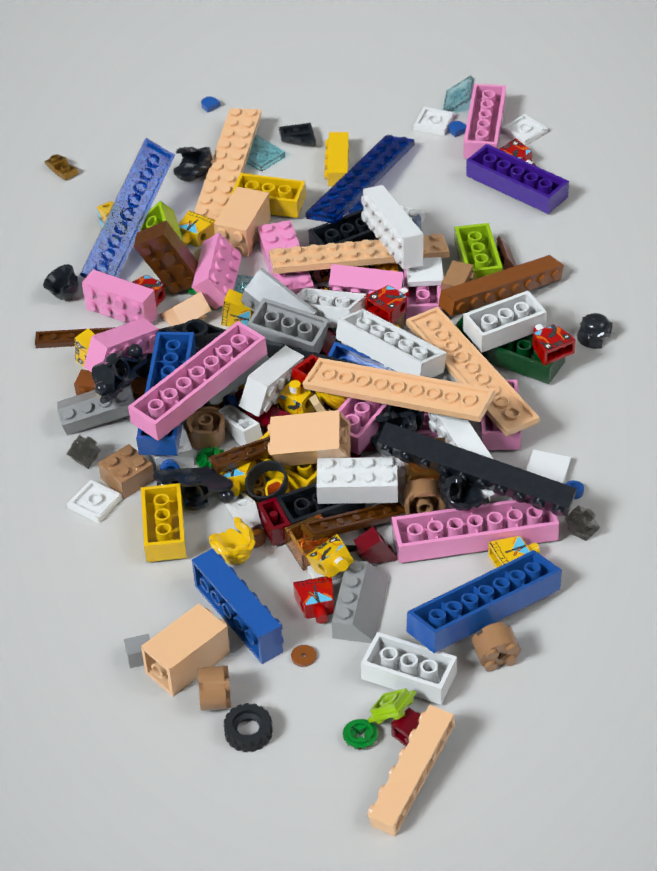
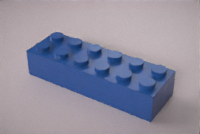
M212 548L193 558L192 566L195 587L255 657L264 664L283 653L284 639L281 632L283 629L281 622L271 615L266 605L263 606L260 603L258 596L248 589L246 582L237 577L235 570L225 563L221 554L218 555Z

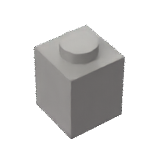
M149 634L124 639L130 668L144 665L141 646L150 640Z

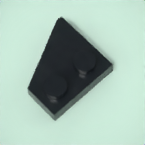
M311 123L279 127L282 142L316 146Z

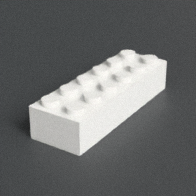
M383 185L363 189V196L361 197L363 205L362 220L366 222L369 229L374 232L376 238L381 241L382 245L386 247L389 254L394 257L396 263L402 269L422 266L424 237L422 231Z
M361 309L338 319L336 339L369 356L371 359L384 364V366L397 372L429 378L444 372L447 352L367 310Z
M428 412V425L433 432L437 433L438 440L493 459L468 420ZM480 489L483 499H485L483 504L510 500L508 496H499L491 490Z

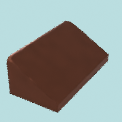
M497 237V251L503 269L516 266L510 248L501 237Z

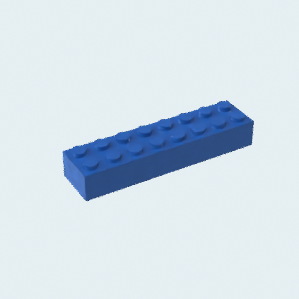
M157 332L145 393L195 355L194 332ZM183 422L159 441L138 428L136 441L139 455L178 456Z
M532 550L407 611L406 632L431 652L436 653L481 630L485 626L493 624L559 591L562 569Z

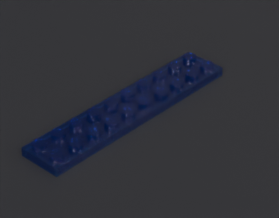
M392 135L384 136L305 213L306 219L337 223L361 199L363 189L373 187L415 145L414 139L393 137Z
M145 138L79 274L80 276L86 278L93 270L117 278L119 277L134 245L136 233L141 230L175 154Z

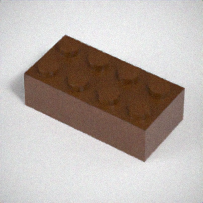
M167 220L137 232L134 248L171 295L192 288L198 261Z

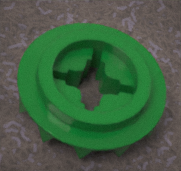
M209 446L207 449L202 447V450L198 451L195 457L198 467L208 466L213 468L207 457L222 453L224 449H219L218 446L215 448Z
M366 719L352 720L343 729V740L346 741L347 746H353L355 750L357 748L365 750L367 746H373L378 737L376 726L372 722L369 723ZM356 733H364V738L361 736L357 738Z

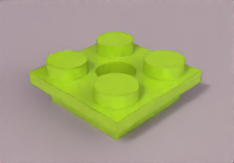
M407 688L383 693L370 709L369 723L376 722L380 724L388 718L397 720L404 716L406 707L414 702L413 698L417 694L416 691H408Z

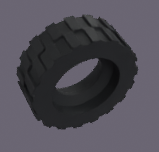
M254 703L240 704L232 708L224 719L226 741L237 751L247 753L262 749L263 746L269 743L273 733L272 719L269 716V712L264 707ZM250 720L258 723L259 729L254 734L243 735L237 730L241 722Z

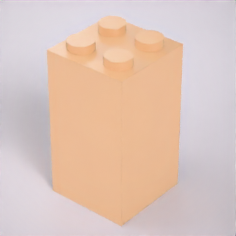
M236 187L214 223L215 234L220 233L244 257L250 256L258 242L257 226L269 224L271 220L269 193Z
M339 410L270 417V424H268V433L270 435L268 453L283 466L317 463V458H350V422Z
M198 603L141 646L145 673L172 696L176 695L198 678V668L212 667L230 653L227 624L222 619L219 620L215 617L210 609H205Z

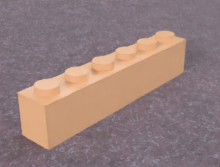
M429 705L427 710L421 713L419 725L411 731L409 743L406 748H402L397 765L391 768L386 785L381 786L377 802L373 803L369 808L368 817L372 827L396 836L455 726L454 714Z

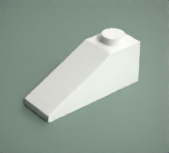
M229 404L219 409V412L224 415L226 429L239 445L242 446L257 441L263 436L260 424L233 405Z
M240 492L238 496L234 497L231 503L225 504L233 519L234 517H240L251 529L261 524L256 502L244 492Z

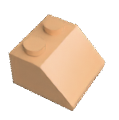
M199 292L159 315L168 324L174 326L186 323L192 319L203 320L207 317L206 313L210 312L211 309L203 294Z

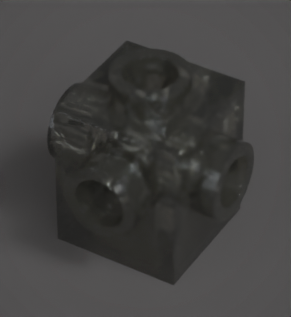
M79 435L66 454L75 462L89 469L101 450L96 446L97 442L89 436L85 439Z
M578 505L564 518L568 524V530L574 536L585 541L600 529L595 520L596 515L589 508L585 509Z

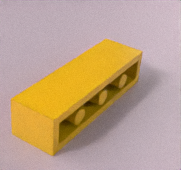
M329 132V139H326L324 179H328V186H348L349 132Z

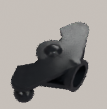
M192 319L186 323L158 330V332H194L195 354L226 331L200 319Z
M138 344L129 346L127 352L131 358L123 357L124 352L120 350L109 354L103 362L93 366L92 378L96 384L94 389L101 396L100 402L102 404L111 401L122 392L121 388L129 385L137 377L136 371L147 363L149 357L147 354L141 355L142 348Z
M208 466L162 469L153 474L154 479L158 481L157 486L179 483L181 494L186 498L184 506L189 510L207 507L209 505L207 498L214 492H220L219 499L224 504L231 503L234 499V492L231 490L233 482Z

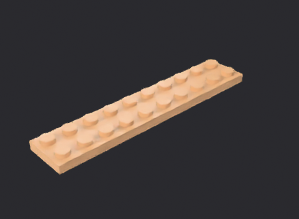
M229 109L213 156V165L208 170L194 211L195 213L214 220L220 215L231 197V192L240 173L244 171L262 116L261 109Z
M434 233L423 237V258H450V251L443 234ZM380 240L347 241L338 244L328 243L327 245L313 244L305 247L294 246L292 248L269 250V258L274 274L331 269L332 264L354 267L396 263L394 257L389 254Z
M439 307L406 319V325L418 338L447 352L445 369L458 383L495 390V397L485 414L506 437L539 423V416Z
M324 358L317 360L302 383L304 389L477 422H481L495 397V390Z

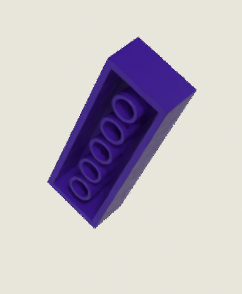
M485 144L466 160L467 177L547 214L551 213L568 198V180L491 145Z

